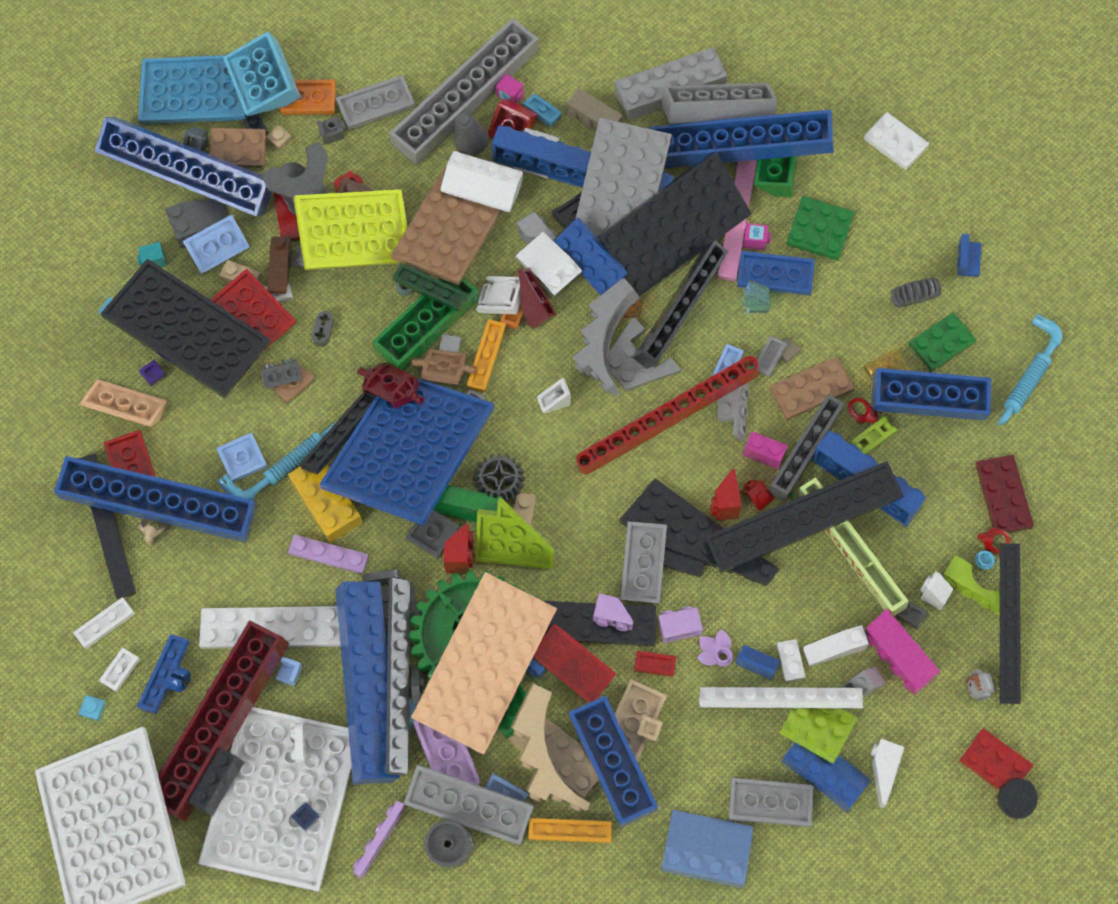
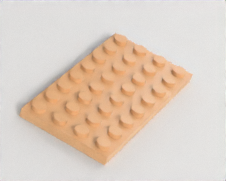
M485 572L411 718L484 755L557 608Z

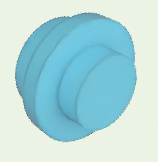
M980 551L975 556V564L981 570H989L995 563L994 556L988 551Z

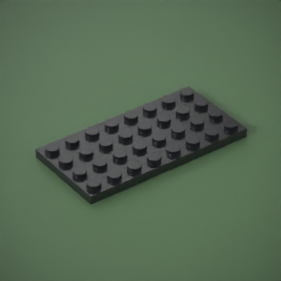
M712 152L597 237L611 256L628 272L624 278L633 287L637 295L641 296L701 252L706 245L719 239L752 213L716 152Z
M148 258L101 312V317L224 399L270 344L269 338Z

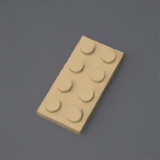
M630 679L615 712V716L638 763L648 741L637 736L643 716L657 720L667 695Z

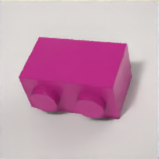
M752 431L746 443L743 456L779 470L788 445Z

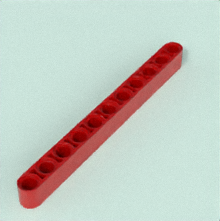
M747 356L583 450L576 456L579 471L583 474L594 472L755 379L759 374L757 359L753 356ZM748 366H753V367H754V368L751 369V370L746 369V367H748ZM733 375L738 376L736 379H730ZM715 385L722 386L718 389L713 388ZM700 394H704V395H705L703 398H698V397H697V396L700 395ZM682 404H689L685 408L680 407ZM667 413L672 414L670 417H664ZM651 422L656 423V425L652 427L647 426ZM639 432V435L631 436L632 433ZM618 441L623 442L620 446L614 445ZM606 451V454L598 455L599 452ZM583 461H590L587 465L581 464Z

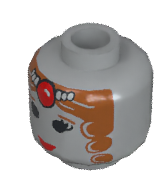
M979 669L972 671L971 675L966 679L968 693L976 701L992 697L991 694L994 693L995 687L991 674Z

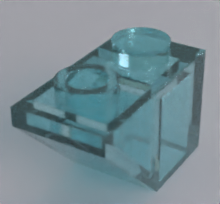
M748 280L747 287H744V295H742V306H746V313H768L770 307L768 287L753 280Z

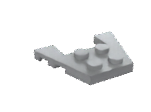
M635 317L630 321L611 348L608 356L611 375L625 392L681 372V369L671 357L658 367L654 368L652 366L649 369H646L633 359L638 349L632 341L645 332V328Z

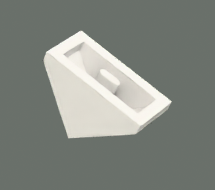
M564 378L537 396L541 410L545 414L571 405V395Z

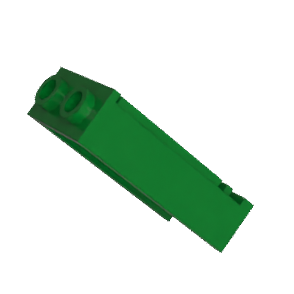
M448 485L434 511L441 515L477 523L478 509L497 511L498 498H494L493 495L488 497V494Z

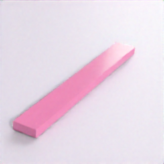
M757 160L738 161L734 184L748 208ZM747 218L725 233L723 247L729 252L720 264L718 279L736 282Z

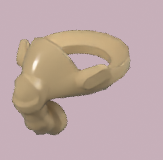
M147 519L141 521L139 527L145 536L144 540L147 545L154 543L153 537L161 534L165 530L166 524L158 522L161 527L156 529L153 526H146L147 523L156 521Z

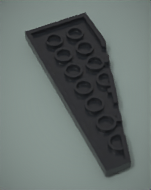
M656 478L619 520L625 527H627L628 521L667 525L665 549L704 562L705 565L714 568L715 566L718 567L705 537L724 528ZM760 557L726 572L744 576L745 579L768 586L779 572V569L765 558Z

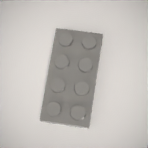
M403 75L336 97L348 130L415 108V102Z
M628 521L621 600L660 604L667 525Z
M731 778L729 820L811 828L813 785Z

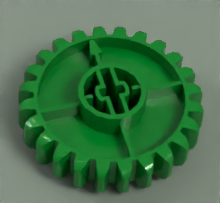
M469 570L466 574V580H461L460 576L454 573L451 577L452 584L448 585L441 579L437 582L439 592L436 593L430 589L425 592L429 603L418 602L416 604L417 611L421 616H413L410 620L412 627L416 629L409 633L410 642L415 644L411 652L415 659H421L418 663V668L422 673L429 672V681L484 573L489 574V572L484 571L480 579H476L473 570ZM502 576L497 577L498 579H500V580H502V581L505 582L504 577H502Z

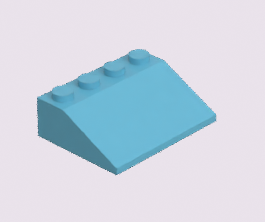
M269 32L264 33L223 57L246 116L281 108L301 98L278 40Z

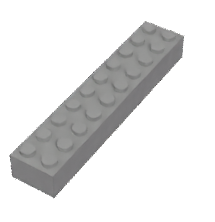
M512 18L389 133L391 144L418 165L454 131L455 120L458 114L462 112L472 114L496 91L497 84L505 74L512 76L539 51V38Z

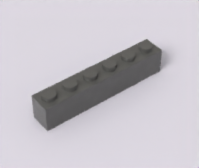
M829 394L826 396L770 485L769 491L772 496L784 503L786 502L813 459L816 447L835 424L845 403Z

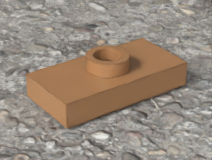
M303 366L299 367L301 380L279 385L274 389L275 393L287 405L315 381V377Z

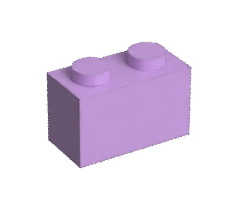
M687 606L677 612L669 610L662 612L658 616L663 643L702 635L703 628L697 607Z

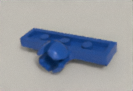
M170 634L137 705L139 709L157 715L169 690L182 692L188 687L182 684V681L190 683L191 674L187 669L180 667V663L190 644L189 640Z

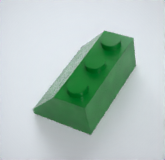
M799 156L758 160L754 186L775 197H793Z

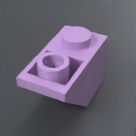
M604 594L598 595L593 621L603 627L608 625L615 626L620 631L632 630L633 620L619 598Z

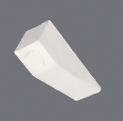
M861 625L804 646L803 651L808 665L812 666L864 651L869 643Z
M880 739L878 744L874 743L871 755L874 756L872 765L879 807L884 808L887 804L904 750L903 746Z

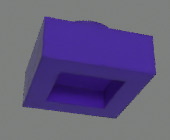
M155 360L139 370L150 387L166 376Z

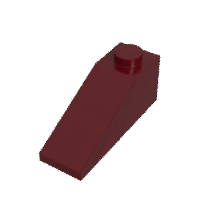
M520 269L518 275L522 309L526 322L532 329L542 327L556 317L557 314L531 269Z

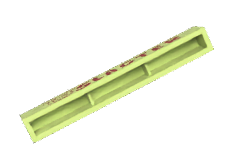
M814 478L800 487L799 496L807 495L823 488L817 478ZM849 521L825 530L884 611L887 609L894 617L907 608V598Z

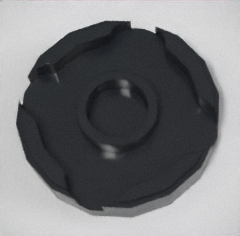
M1019 777L1008 779L999 788L997 795L999 808L1006 816L1014 819H1023L1031 815L1038 801L1034 785L1028 780Z

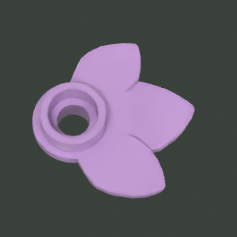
M720 630L715 639L705 636L700 637L699 644L703 652L697 658L701 663L707 666L717 664L724 667L732 662L731 639L725 631ZM724 654L727 658L721 660L719 655Z

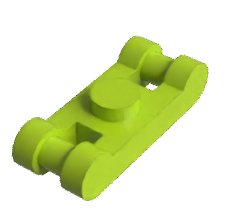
M884 416L854 438L849 444L856 445L860 452L868 455L888 438L894 436L899 430L896 426L891 425L890 419L887 416ZM881 427H884L886 429V432H883L881 430ZM864 441L867 446L863 447L860 443Z

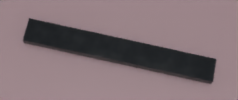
M96 453L78 458L99 464ZM90 506L117 600L137 594L113 511Z
M1011 543L999 544V704H1021L1020 544Z

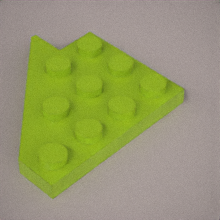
M498 498L497 511L478 509L475 561L553 569L554 548L502 498Z

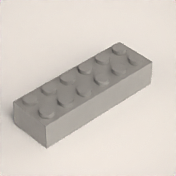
M714 47L614 81V94L626 120L630 121L663 109L664 86L726 84L727 74Z
M769 83L664 86L662 107L669 123L681 124L776 115L777 98Z

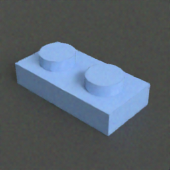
M726 344L712 376L741 360L744 350Z

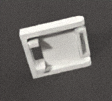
M487 276V283L483 285L478 300L479 305H477L476 310L480 313L517 314L521 303L519 277Z

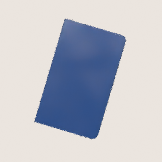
M962 234L958 244L957 275L979 277L981 243L969 242V234Z
M743 645L735 664L772 680L780 660Z

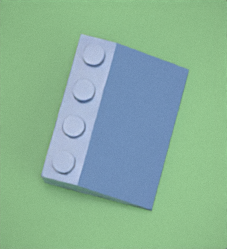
M672 810L661 871L743 888L748 867L753 826Z

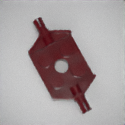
M386 362L369 370L363 367L358 368L357 374L365 377L362 384L364 394L368 391L392 403L394 409L411 401L420 405L424 403L425 398L417 394L419 386L417 377Z

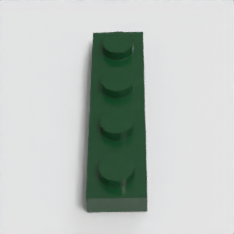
M403 263L400 264L392 277L394 282L457 312L460 311L468 297L467 293Z

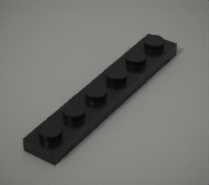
M366 391V394L362 392L300 463L301 469L318 475L350 438L376 395Z

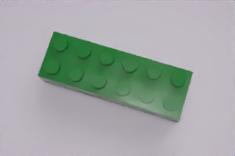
M439 278V281L467 293L468 297L460 311L457 312L421 295L372 341L374 351L388 364L403 371L412 364L413 358L417 359L479 300L478 290L465 278L462 279L459 286Z

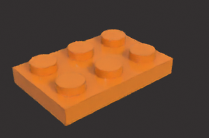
M294 80L301 98L287 106L281 107V115L335 114L336 80Z

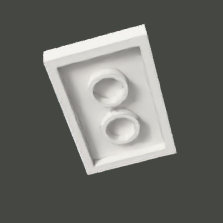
M888 112L864 136L865 141L904 170H907L929 146L926 140Z

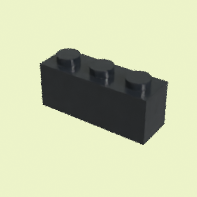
M219 747L187 802L213 816L243 766L244 761Z

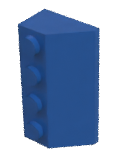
M796 742L781 761L846 812H848L871 781L870 778L838 755L835 762L831 763Z

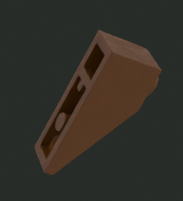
M271 237L268 291L270 294H287L292 259L290 237Z

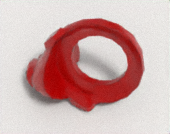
M856 397L849 401L848 412L852 418L857 420V423H876L878 421L879 415L877 411H873L871 405L865 399ZM855 402H861L865 405V414L859 415L854 411L853 405Z
M990 528L988 532L977 535V538L984 544L985 550L995 554H999V549H995L992 546L995 535H1003L1006 543H1010V537L1007 532L997 528Z

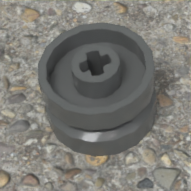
M445 820L436 823L429 829L425 837L424 846L426 854L432 862L443 868L454 869L461 867L470 859L474 843L472 835L465 827L455 821ZM450 840L452 842L451 847L446 848V846L448 845L447 842Z

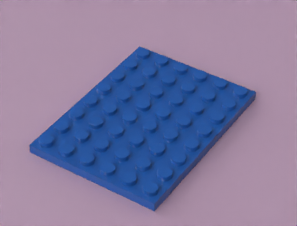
M417 378L419 382L417 394L425 398L424 403L420 405L411 401L394 409L392 403L376 396L319 485L323 490L424 526L495 409L494 403Z

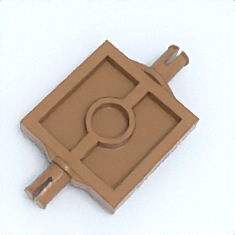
M429 349L428 355L424 359H412V366L423 367L421 380L459 385L464 372L473 374L476 372V366L465 365V353Z

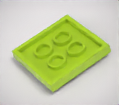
M793 708L779 733L827 761L834 763L858 718L841 708Z

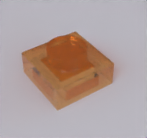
M641 297L624 313L623 318L640 317L643 305Z

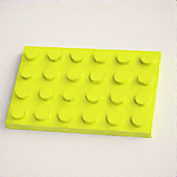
M402 190L294 196L305 270L400 263L391 259V253L407 229Z

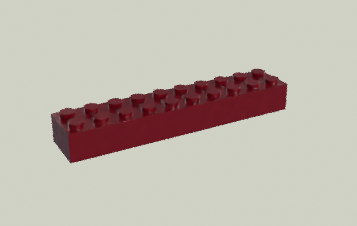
M250 620L248 621L158 774L168 813L185 822L189 818L195 806L187 802L219 747L226 751L229 749L290 643L282 636Z

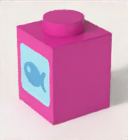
M507 74L504 75L496 86V96L502 100L509 99L517 103L524 97V84Z
M746 223L743 248L765 250L766 243L770 244L771 233H768V225Z

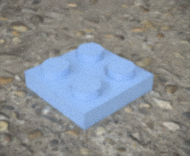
M252 432L216 448L233 483L267 468V464Z

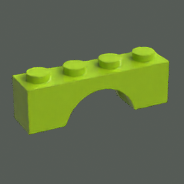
M955 555L942 577L952 588L961 591L964 597L978 601L981 607L991 609L999 616V590L990 591L980 587L973 578L972 564ZM1020 593V603L1022 602L1025 596L1022 593Z

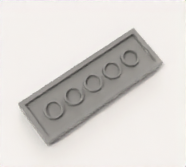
M419 764L416 766L404 801V805L455 821L461 825L518 845L521 844L534 806L531 803Z

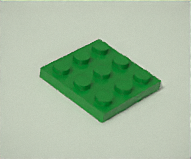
M802 195L786 245L839 261L855 211Z

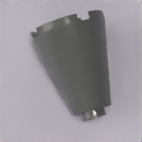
M462 112L457 115L453 135L455 148L460 153L466 155L480 154L488 145V131L470 113Z

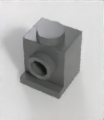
M338 117L322 122L320 120L317 121L324 145L345 139L343 132L346 131L343 120L339 121Z
M198 127L187 130L183 144L197 150L204 149L208 144V131Z

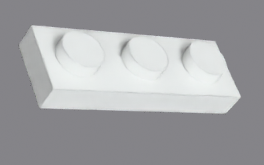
M122 597L73 633L82 646L87 649L131 618L135 613Z

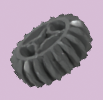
M938 278L921 279L895 287L890 291L891 299L895 307L911 306L938 298L942 294V288Z
M500 452L496 458L491 454L490 460L484 457V463L479 462V468L474 470L476 475L473 476V481H475L474 487L478 488L477 492L488 494V497L490 495H493L494 498L501 496L506 503H508L509 497L514 500V494L519 495L521 493L520 489L524 488L522 482L525 481V476H523L524 469H520L521 463H515L516 459L514 457L509 460L508 454L502 458ZM496 467V469L493 472H488L490 469ZM502 467L508 468L513 474L503 471ZM499 472L501 476L500 485H498L497 477H499ZM485 483L494 485L496 490L490 489ZM505 485H511L509 488L502 490Z

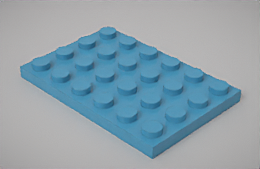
M226 55L142 59L139 124L246 119V114L223 59Z

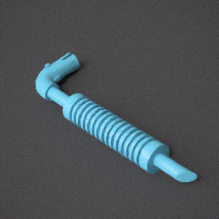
M1037 314L1032 324L1051 335L1049 345L1043 353L1036 354L1005 401L1004 407L1006 410L996 425L1007 423L1012 414L1020 412L1052 363L1049 357L1054 349L1061 344L1063 338L1062 330L1055 324V321H1050L1040 314Z
M334 424L320 435L314 432L311 437L309 436L302 444L300 443L296 449L294 448L287 456L285 455L284 458H281L278 463L276 462L275 465H272V468L270 467L269 470L267 469L263 472L265 478L251 489L248 488L242 491L239 487L237 488L227 474L222 476L223 480L220 478L217 483L227 494L252 500L256 497L255 494L269 483L275 486L278 481L280 482L284 476L286 477L290 473L289 471L292 472L293 469L295 470L296 467H299V464Z

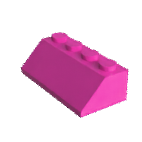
M887 609L865 629L864 632L869 645L875 647L879 658L882 661L886 660L891 666V672L896 677L899 676L903 680L904 687L909 692H913L914 695L929 685L940 672Z

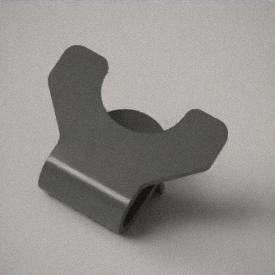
M319 142L306 148L308 158L306 168L299 163L290 162L281 166L280 169L272 167L262 175L268 190L282 195L288 209L294 215H296L295 195L327 194L322 180L328 156Z

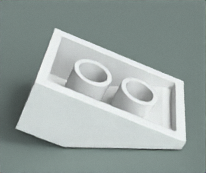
M544 232L515 256L525 268L531 269L538 283L552 298L582 272L570 256Z

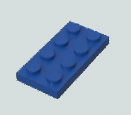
M579 217L554 240L582 270L581 274L600 295L628 274Z
M741 251L737 287L811 296L815 259Z

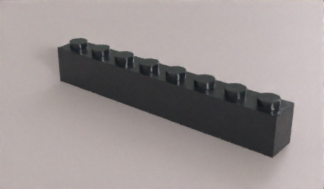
M716 240L706 245L633 356V359L646 369L658 363L729 252Z

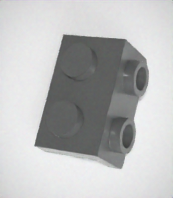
M293 358L284 359L282 364L275 365L274 362L263 365L264 369L260 370L265 389L301 380L298 361H293Z

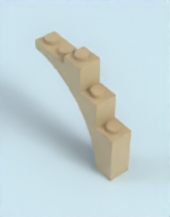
M531 683L510 727L515 730L513 734L523 739L528 736L518 759L523 761L522 766L533 770V767H535L536 770L526 791L530 793V798L539 802L541 798L547 800L551 793L552 799L560 803L563 800L570 802L569 807L579 812L581 809L587 811L590 803L576 795L565 785L555 771L548 756L544 722L552 692Z

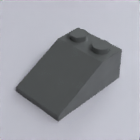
M214 199L182 202L165 209L181 249L185 248L182 241L227 217L222 202Z

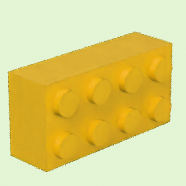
M327 464L318 475L299 467L287 475L329 543L363 524L360 514L350 499L320 488L319 484L329 470Z

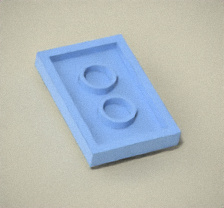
M232 215L182 241L201 274L250 247Z

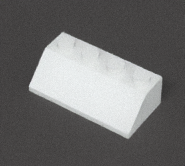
M453 151L446 167L441 192L510 213L522 186L523 172Z

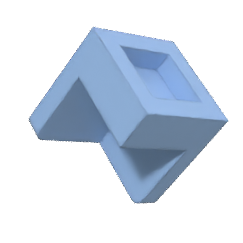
M282 657V665L276 680L295 687L302 671L301 663Z

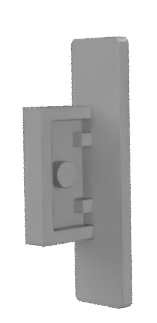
M749 382L718 399L717 420L720 423L734 421L733 436L740 442L745 441V435L747 434L746 417L748 416Z

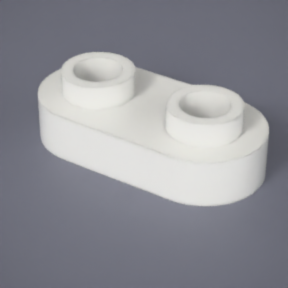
M304 722L295 723V726L291 727L292 740L295 739V747L291 748L292 760L296 759V763H305Z

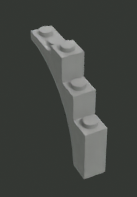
M622 278L589 304L593 311L590 314L595 320L581 330L585 336L582 340L587 346L573 356L577 362L574 366L581 374L585 372L588 377L592 375L596 381L601 380L603 383L600 386L606 393L611 392L614 397L621 392L615 385L609 368L610 342L622 316L639 299V296L625 278Z

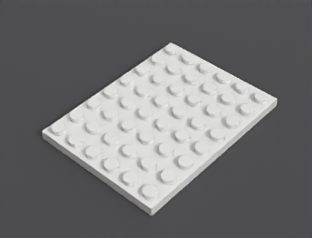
M252 707L234 738L230 753L243 760L244 764L211 818L198 864L320 892L352 770L348 728ZM304 722L305 763H296V759L292 760L291 748L295 747V739L292 740L291 727H294L295 723ZM305 801L320 816L306 832L291 817Z
M140 727L35 770L66 904H140L186 886L146 728Z

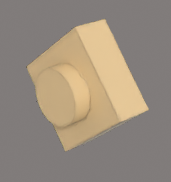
M279 125L266 136V140L278 150H281L292 139V136Z
M643 716L637 736L656 743L663 722Z

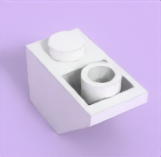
M935 572L933 577L928 576L920 590L923 594L920 599L941 611L953 588L940 573Z

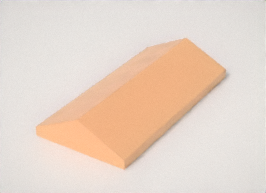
M97 379L81 400L80 405L151 427L160 421L167 405V400Z

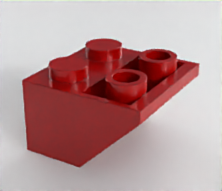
M469 524L463 525L444 542L443 563L445 573L467 574L469 568H473V556L470 549H474L473 531L469 530Z

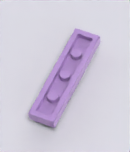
M295 534L288 550L289 555L359 574L364 573L369 558L368 554Z
M397 801L395 805H390L386 812V820L384 823L380 822L375 830L377 834L373 841L370 839L364 848L366 852L362 859L359 857L353 866V869H355L353 873L358 878H364L405 811V805Z

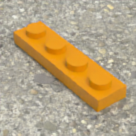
M488 319L473 366H476L475 374H470L467 383L468 389L486 392L506 329V323Z
M529 818V840L611 844L612 821Z

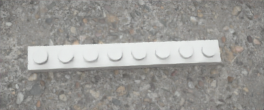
M700 687L699 705L700 707L863 708L862 688Z

